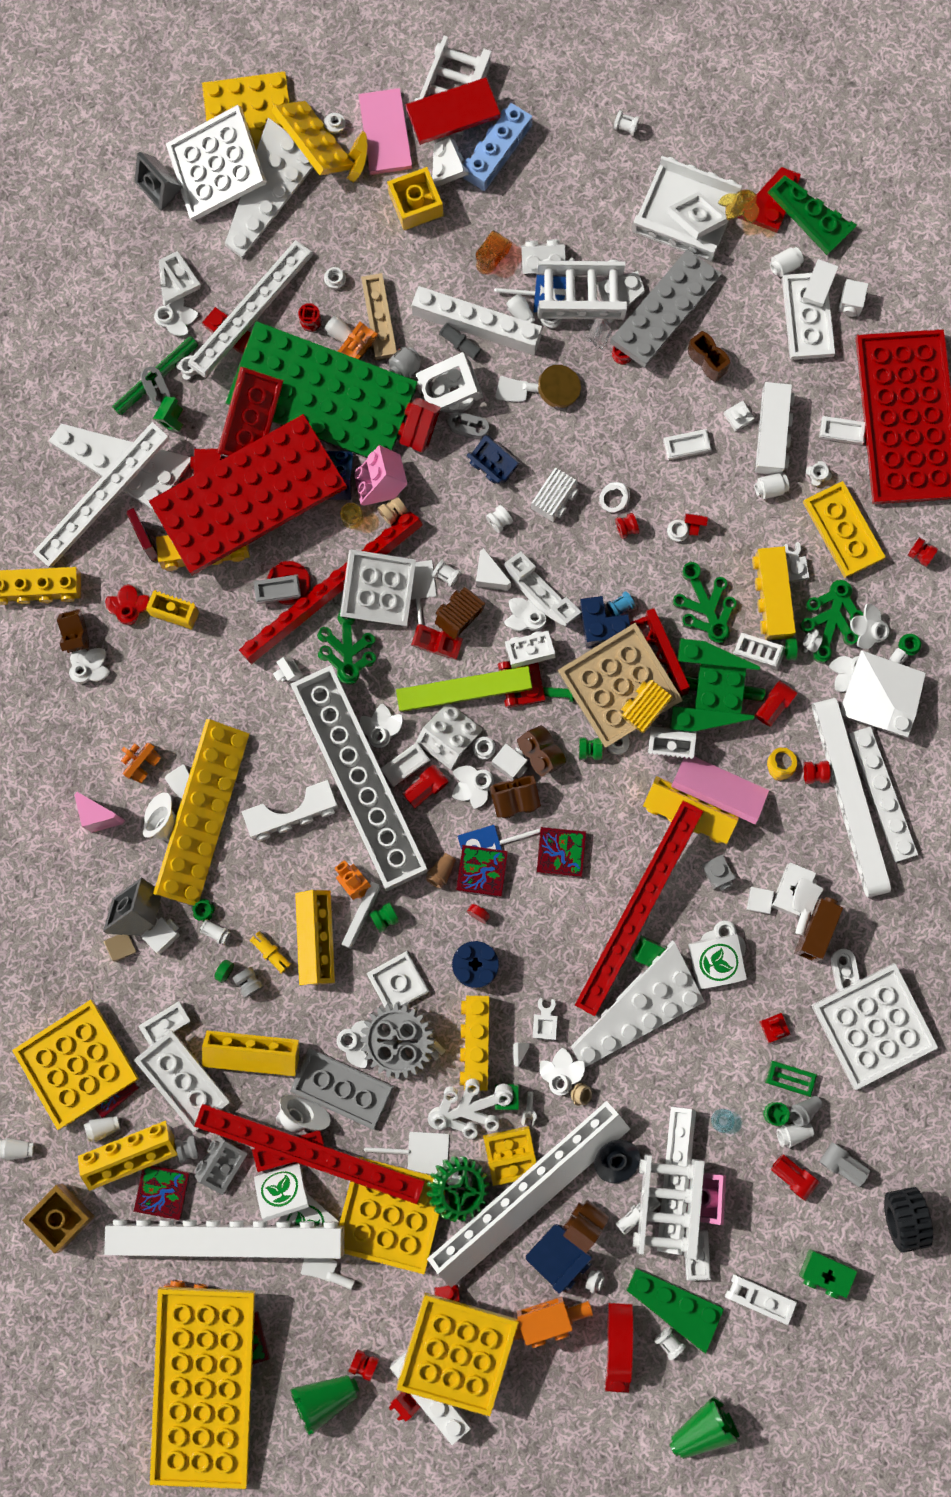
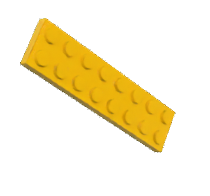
M206 719L153 894L194 906L200 900L250 733L211 719Z

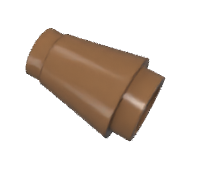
M444 853L443 857L427 872V882L439 889L446 885L456 862L455 858Z

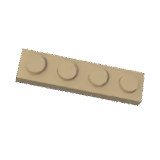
M380 273L362 276L361 280L370 329L378 333L373 342L376 360L391 358L396 352L383 275Z

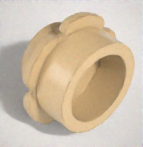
M576 1084L571 1090V1098L574 1104L580 1106L587 1105L592 1097L591 1088L587 1087L586 1084Z

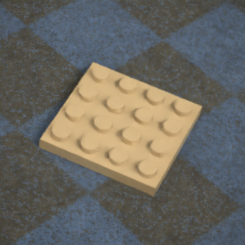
M636 623L557 670L604 748L636 729L621 717L624 712L621 708L629 699L632 701L638 695L635 691L643 681L647 683L649 680H653L673 696L661 713L682 701L681 696Z

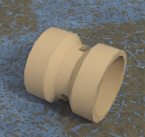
M398 496L395 499L389 500L386 504H381L377 507L380 515L389 525H392L398 516L408 512Z

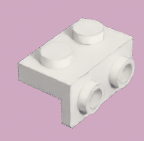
M560 239L547 240V244H538L537 240L525 241V245H521L523 274L537 273L538 261L545 259L565 261V244L560 243Z

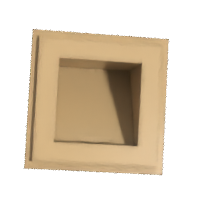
M116 935L103 941L113 962H118L137 952L129 935Z

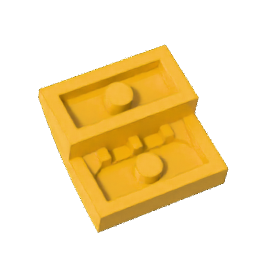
M529 1126L483 1135L493 1186L515 1182L536 1163Z

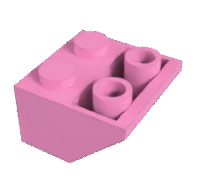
M381 445L369 454L367 460L361 467L356 469L354 474L360 504L364 506L395 499L407 485L401 455Z

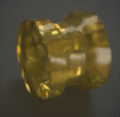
M348 503L342 507L340 516L343 525L349 529L358 528L363 522L361 508L355 503Z

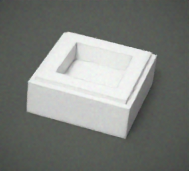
M750 887L747 910L770 914L774 891Z

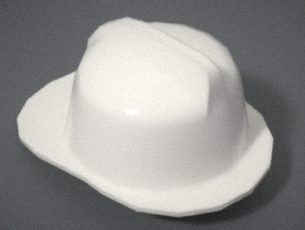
M168 793L158 794L152 799L146 809L143 835L146 838L154 837L167 842L170 840L176 815L172 811V799Z
M291 1094L281 1097L279 1102L280 1111L276 1116V1121L282 1124L288 1131L298 1133L306 1128L320 1131L329 1126L330 1116L318 1104Z

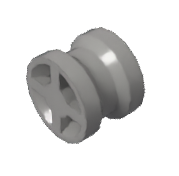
M194 1135L189 1136L186 1140H175L180 1163L185 1162L189 1158H199Z

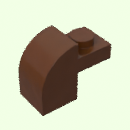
M81 608L60 613L57 623L62 635L59 643L62 652L67 651V653L89 648V637Z

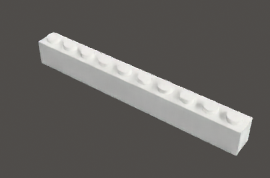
M606 1101L427 1260L450 1287L454 1286L592 1164L597 1153L605 1144L619 1140L630 1128Z
M114 1219L113 1223L105 1226L104 1255L341 1258L344 1256V1226H338L336 1221L324 1222V1225H314V1221H301L300 1225H291V1221H277L276 1225H267V1221L259 1220L253 1221V1225H244L243 1220H232L229 1224H220V1220H207L206 1224H197V1220H183V1224H174V1220L171 1219L159 1220V1223H151L150 1219H138L136 1223H127V1219Z

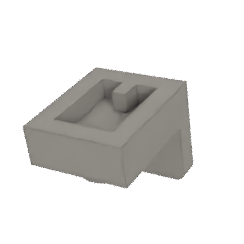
M723 855L701 865L713 890L719 887L722 891L733 885L731 881L735 880L736 876L732 874Z

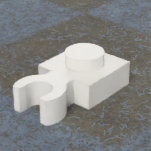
M795 543L796 551L793 552L788 549V544H785L786 556L788 557L789 582L808 580L809 572L806 557H799L800 543Z
M542 998L538 1000V1008L541 1011V1015L534 1014L532 1038L556 1040L557 1016H551V1012L555 1008V1000H551L549 1008H544L542 1006Z

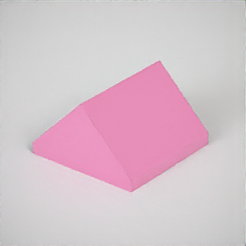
M78 792L74 795L81 826L91 833L124 823L125 820L84 795Z
M703 1173L700 1222L724 1225L725 1175Z

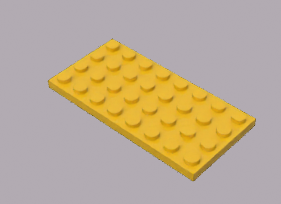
M158 1288L150 1485L247 1488L255 1290Z

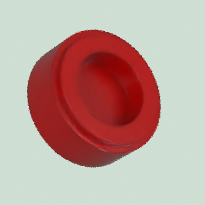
M471 904L467 910L471 917L481 923L486 924L490 918V914L476 904Z

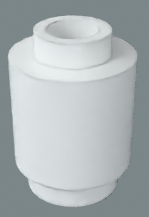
M790 247L771 258V271L775 275L782 277L800 267V264L804 262L803 255L799 248Z
M777 473L760 477L757 483H755V492L763 500L784 495L785 492L789 491V481L785 474Z

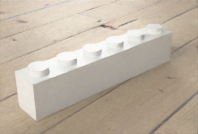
M418 286L411 304L412 316L442 326L448 323L455 330L531 355H535L542 336V326L421 286Z

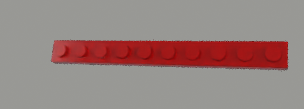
M409 511L407 514L402 515L391 527L383 530L381 535L375 540L367 543L361 551L387 555L423 526V523ZM347 562L339 569L334 570L322 583L317 584L306 596L298 599L295 605L281 613L274 622L265 626L253 639L245 642L243 647L239 649L244 658L252 665L343 591Z
M684 800L682 801L575 1003V1006L593 1016L597 1015L703 815V810Z
M206 1104L201 1105L194 1127L414 1204H418L425 1183L424 1180Z

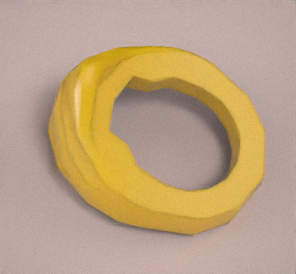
M779 747L773 750L767 760L769 774L777 781L791 777L797 767L795 754L788 748ZM778 753H785L791 758V766L787 770L777 767L775 756Z

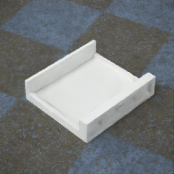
M662 156L659 168L640 212L634 219L632 232L684 252L688 249L699 258L712 262L740 196L742 186L733 180L720 178L712 172H704L693 165H685L672 157ZM700 192L728 217L725 225L696 240L667 214L670 206Z

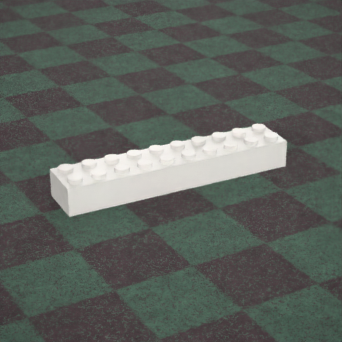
M332 665L291 683L292 689L386 891L427 873L426 865Z

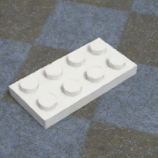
M812 273L782 276L790 360L834 357L835 355L829 293L822 307L802 300Z
M172 1029L134 1059L136 1064L192 1132L198 1129L194 1125L202 1104L221 1110L230 1103L228 1097Z

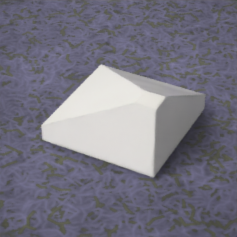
M529 1043L513 1044L515 1067L520 1065L529 1049Z

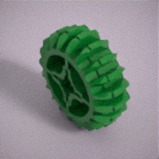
M452 1156L450 1161L447 1159L443 1160V1167L440 1165L435 1166L438 1171L437 1174H430L434 1180L427 1183V1186L431 1187L432 1190L426 1194L429 1197H433L429 1203L431 1206H435V1213H441L442 1218H449L453 1222H456L458 1219L463 1222L466 1220V1216L474 1218L473 1211L481 1212L480 1204H487L483 1197L484 1195H489L485 1187L490 1184L488 1181H484L487 1174L481 1172L483 1167L479 1164L475 1165V1160H467V1157L461 1156L459 1159ZM467 1172L471 1177L472 1187L468 1184ZM457 1187H458V1188H459V1187H462V1188H465V1190L460 1189V1190H456V1191H455V1190H453V1189H451V1188H456V1189H457ZM444 1191L448 1192L450 1205L447 1204L444 1198Z

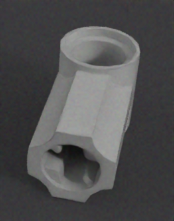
M831 1142L819 1163L835 1174H840L860 1188L866 1181L870 1170L850 1157V1154L843 1148Z

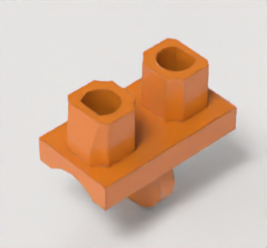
M359 322L338 352L360 360L374 342L378 333L369 329L362 322Z
M148 742L137 756L135 753L140 747L135 743L130 750L125 747L121 749L126 754L121 760L122 763L126 765L131 758L133 759L122 773L128 779L132 778L142 783L148 775L139 767L142 762L146 760L154 767L160 761L161 756L154 750V746Z
M344 860L334 868L339 874L335 878L352 900L365 896L371 885L354 864L349 866Z

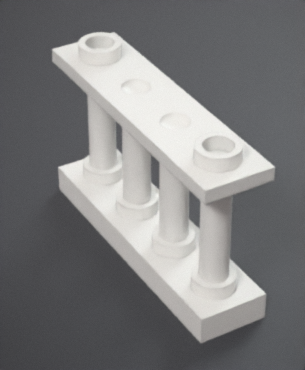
M443 36L441 44L437 43L435 59L421 94L414 101L428 97L430 93L437 94L448 90L434 85L437 75L464 84L485 78L492 63V51L483 49L481 56L476 58L449 49L448 37ZM447 57L472 65L475 71L473 75L470 74L468 76L441 67L444 58ZM465 130L457 132V134L463 135Z
M553 259L538 261L537 275H544L545 300H539L538 319L624 320L627 302L619 300L618 276L623 275L625 262H619L618 260L554 261ZM553 275H566L567 300H554ZM575 276H588V301L575 300ZM596 276H609L610 301L597 300Z
M645 1154L644 1159L640 1160L639 1174H643L639 1227L638 1233L634 1232L633 1247H637L636 1251L639 1254H644V1246L681 1249V1252H684V1256L687 1259L697 1260L704 1161L692 1159L691 1164L687 1166L651 1163L652 1156ZM652 1172L687 1176V1179H690L689 1189L686 1188L685 1191L649 1187L650 1174ZM648 1197L685 1200V1203H688V1211L683 1215L647 1211ZM646 1221L683 1225L686 1228V1236L681 1239L645 1236Z

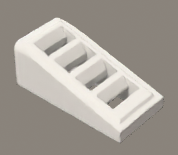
M741 633L734 654L778 670L785 653V648L782 645ZM750 641L747 652H744L743 649L746 642ZM755 644H757L759 646L756 654L754 655L752 654V652L755 647ZM764 647H765V648H768V649H767V652H766V654H765V657L763 658V657H761V654H762L763 649H764ZM776 651L773 661L769 660L772 652Z

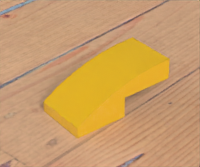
M364 131L355 139L348 154V157L354 160L347 179L353 183L361 175L366 161L367 135Z

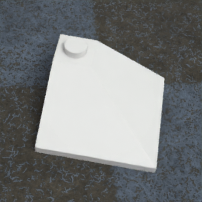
M861 650L840 708L841 715L901 737H908L916 717L926 673Z

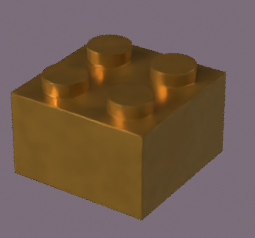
M62 1183L55 1185L22 1221L54 1254L62 1252L95 1216Z

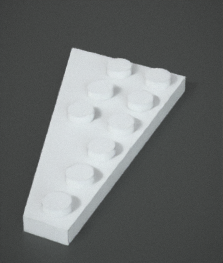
M270 118L267 119L256 151L267 184L240 198L225 241V246L242 259L314 168L289 134Z
M61 424L49 440L50 444L101 477L133 443ZM160 449L123 491L153 510L149 500L177 485L190 467L191 457Z
M673 940L667 946L668 948L652 961L653 964L616 999L617 1001L609 1009H606L601 1014L602 1017L573 1043L571 1048L577 1060L584 1061L585 1067L704 1002Z

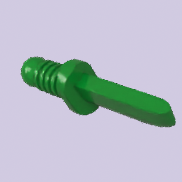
M543 687L545 696L569 698V702H574V697L569 689Z

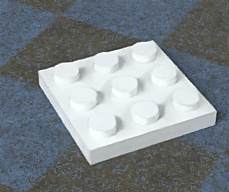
M350 549L340 617L407 626L416 560Z

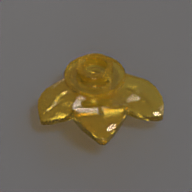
M745 189L737 193L726 194L718 202L719 205L726 207L725 215L727 220L743 215L749 223H753L759 215V208L756 205L757 197L751 190Z

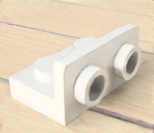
M538 631L529 636L514 637L509 641H505L506 653L512 669L555 658V651L549 631Z

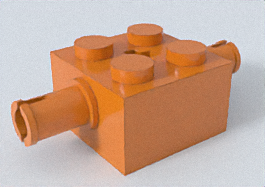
M559 1297L517 1311L518 1326L513 1341L522 1339L525 1341L526 1346L531 1345L532 1348L546 1344V1339L554 1337L555 1340H560L568 1337V1332L573 1331L571 1325H573L574 1321L593 1316L589 1301L568 1308V1306H565L563 1298Z

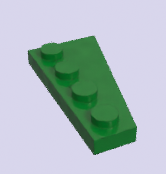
M784 175L768 191V194L813 242L828 255L857 224L842 218L841 213L836 210L832 211L823 205L825 202L819 198L814 199L807 194V190Z
M635 1268L626 1290L706 1354L724 1308Z

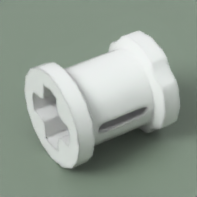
M619 110L613 129L617 130L619 128L630 132V135L634 136L640 117L636 116L634 118L623 114V111Z
M442 559L435 567L432 576L442 579L448 583L449 587H452L459 578L461 570L451 568Z
M671 1327L663 1330L654 1339V1342L660 1344L668 1354L667 1357L670 1361L676 1358L686 1347L672 1334Z

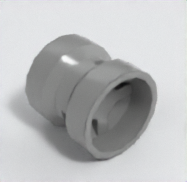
M253 967L243 970L232 978L235 984L240 986L241 994L244 998L255 994L264 987L262 982L257 980Z

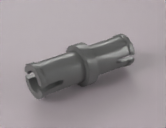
M448 323L440 330V336L454 345L453 348L456 350L460 349L472 360H475L480 354L481 348L468 340L467 335L464 333L460 334Z

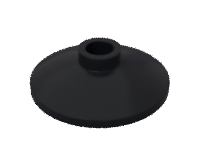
M627 1140L611 1141L605 1144L596 1155L594 1162L596 1173L602 1180L608 1183L626 1181L637 1171L640 1164V1154L636 1146Z

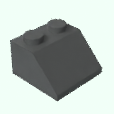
M141 877L112 899L103 932L106 934L140 936L145 931H150L156 925L157 912L161 907V896L153 894L155 886Z

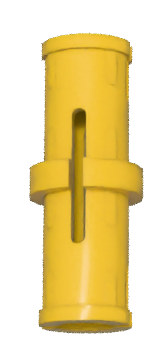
M261 931L257 932L255 935L261 942L254 936L249 941L263 954L262 957L265 960H269L280 974L284 973L286 970L280 962L287 969L292 963L278 951L279 948L276 944L272 945Z

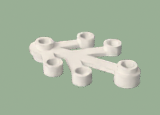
M469 1079L466 1081L465 1091L458 1107L449 1110L451 1103L456 1102L458 1099V1090L452 1086L447 1087L444 1090V1098L440 1107H435L428 1114V1123L432 1128L438 1130L450 1127L462 1131L463 1135L468 1139H473L477 1136V1125L471 1122L464 1123L456 1120V1118L463 1117L484 1124L488 1131H496L499 1127L498 1117L477 1111L495 1104L501 1106L508 1105L513 1100V1089L507 1084H500L495 1088L493 1095L471 1102L473 1095L478 1094L480 1084L476 1079Z

